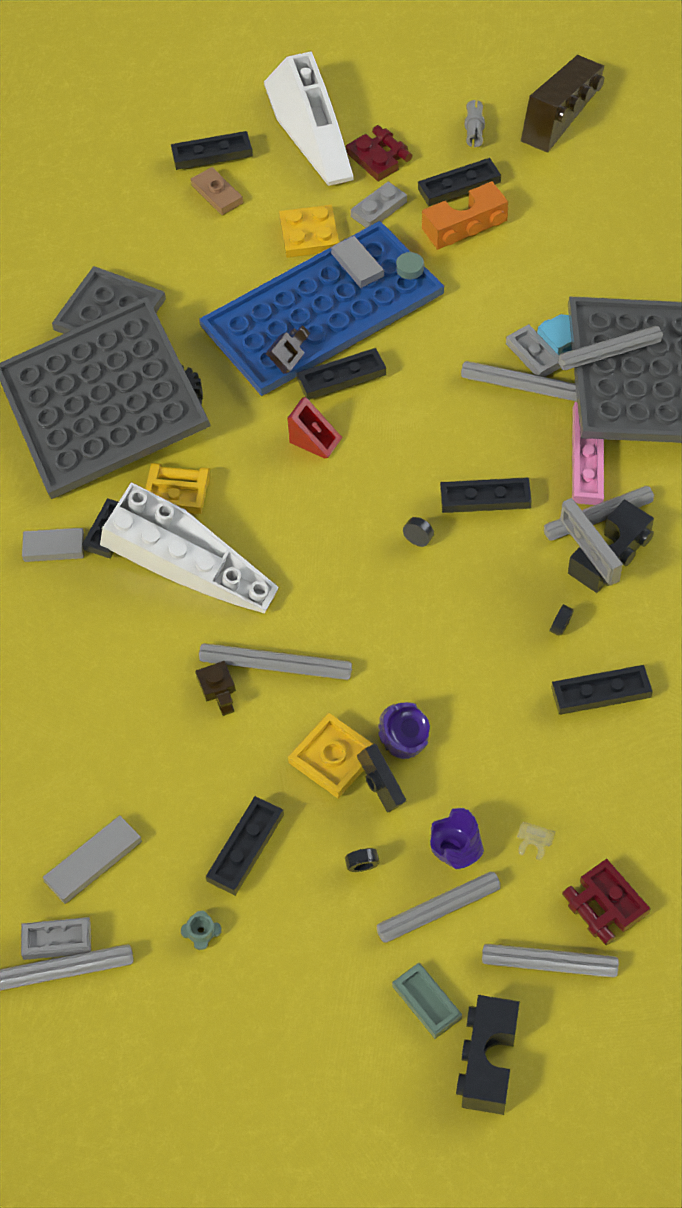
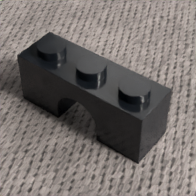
M625 499L607 517L604 535L614 542L608 546L622 564L628 566L635 557L636 550L640 546L645 547L654 535L652 531L654 518ZM581 547L570 556L568 568L570 576L596 593L604 585H610Z
M478 995L476 1007L469 1006L466 1027L473 1028L471 1040L464 1039L461 1058L462 1061H468L466 1074L459 1073L456 1095L463 1096L462 1108L504 1115L510 1069L492 1065L487 1060L485 1053L495 1045L514 1047L520 1001Z

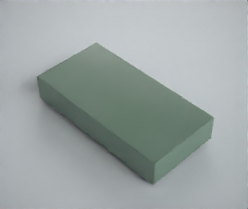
M417 963L392 982V987L434 1039L462 1019V1013L420 963Z

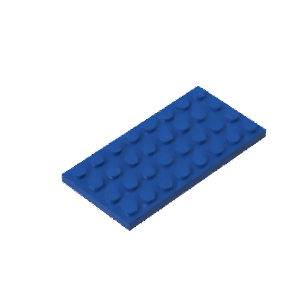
M378 221L351 237L355 236L383 268L384 277L360 288L331 254L330 247L203 316L199 320L202 329L257 392L263 396L297 377V372L315 367L444 294V285L425 266L422 275L418 278L405 279L399 276L396 271L397 258L401 254L410 251L381 221ZM303 325L310 332L308 338L300 345V348L305 353L290 372L283 374L265 353L280 334L285 332L289 334L292 329L298 330Z

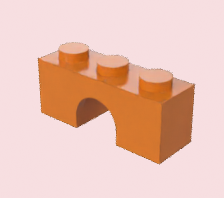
M491 181L469 191L468 210H455L449 206L446 200L423 209L422 230L436 249H441L507 221L508 200Z

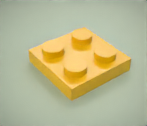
M332 204L279 211L286 258L319 254L339 243Z
M328 713L288 756V763L339 799L364 771L357 755L373 743Z

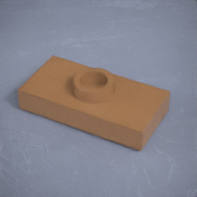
M213 167L191 178V185L221 215L243 204V197Z

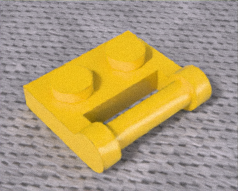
M151 463L145 490L185 509L188 513L202 514L207 486L210 482V468L201 467L200 470L162 467L159 463ZM161 478H165V479H176V480H187V481H197V483H195V482H184V481H173V480H162Z

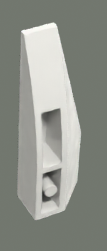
M312 51L286 57L264 81V86L277 121L328 186L354 180L338 122Z
M132 482L102 528L101 546L156 574L208 596L265 614L279 587L185 509Z

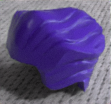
M408 702L388 706L380 715V723L378 724L380 730L379 737L381 743H384L386 751L389 750L391 755L400 759H409L420 753L427 746L430 729L429 720L416 704Z
M453 808L449 817L432 823L430 845L432 852L437 858L455 869L465 868L480 859L484 848L478 824L469 810Z

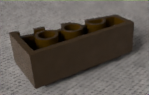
M576 55L529 96L521 142L548 153L594 94L602 88L605 79L602 76L604 65Z

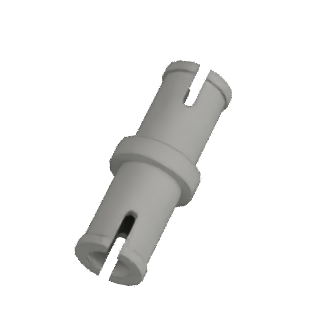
M475 100L468 102L467 117L465 119V129L467 130L466 142L471 147L472 139H474V147L482 145V130L485 127V119L482 116L483 104L478 101L476 108Z

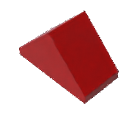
M306 397L299 401L287 418L289 443L324 459L330 456L342 439V436Z

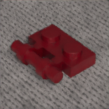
M376 125L372 130V133L376 136L372 139L367 134H364L347 144L346 152L379 182L399 170V159L409 162L413 155L402 141L398 142L393 138V133L387 128L383 129L380 125ZM388 146L391 150L386 152L383 147Z
M607 858L581 876L580 883L586 890L579 894L573 886H569L562 892V895L569 902L568 907L575 915L579 914L589 927L587 929L593 937H599L606 946L616 938L608 928L615 923L624 933L646 917L651 910ZM594 900L605 911L600 917L589 906Z

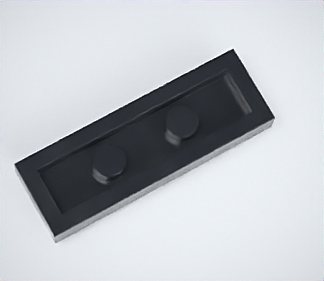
M247 131L171 144L176 170L253 156Z
M487 158L418 181V190L429 207L445 200L468 194L470 190L491 181L494 184L501 183V174L491 158Z
M373 348L297 372V380L305 397L310 400L385 376L386 366L377 349Z
M529 478L440 482L442 513L531 509L532 500Z
M644 665L553 681L551 685L559 715L651 698L653 693Z
M254 796L208 871L206 881L236 896L283 818L284 810Z

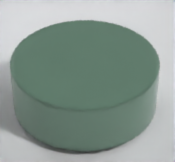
M403 253L397 258L396 271L399 276L405 279L418 278L424 271V260L417 253Z

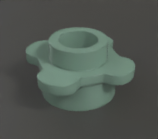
M205 911L196 912L189 918L187 924L181 927V935L194 942V947L198 950L206 949L208 942L213 937L221 934L220 924L213 923L211 917ZM203 928L204 931L202 933H199L198 929Z

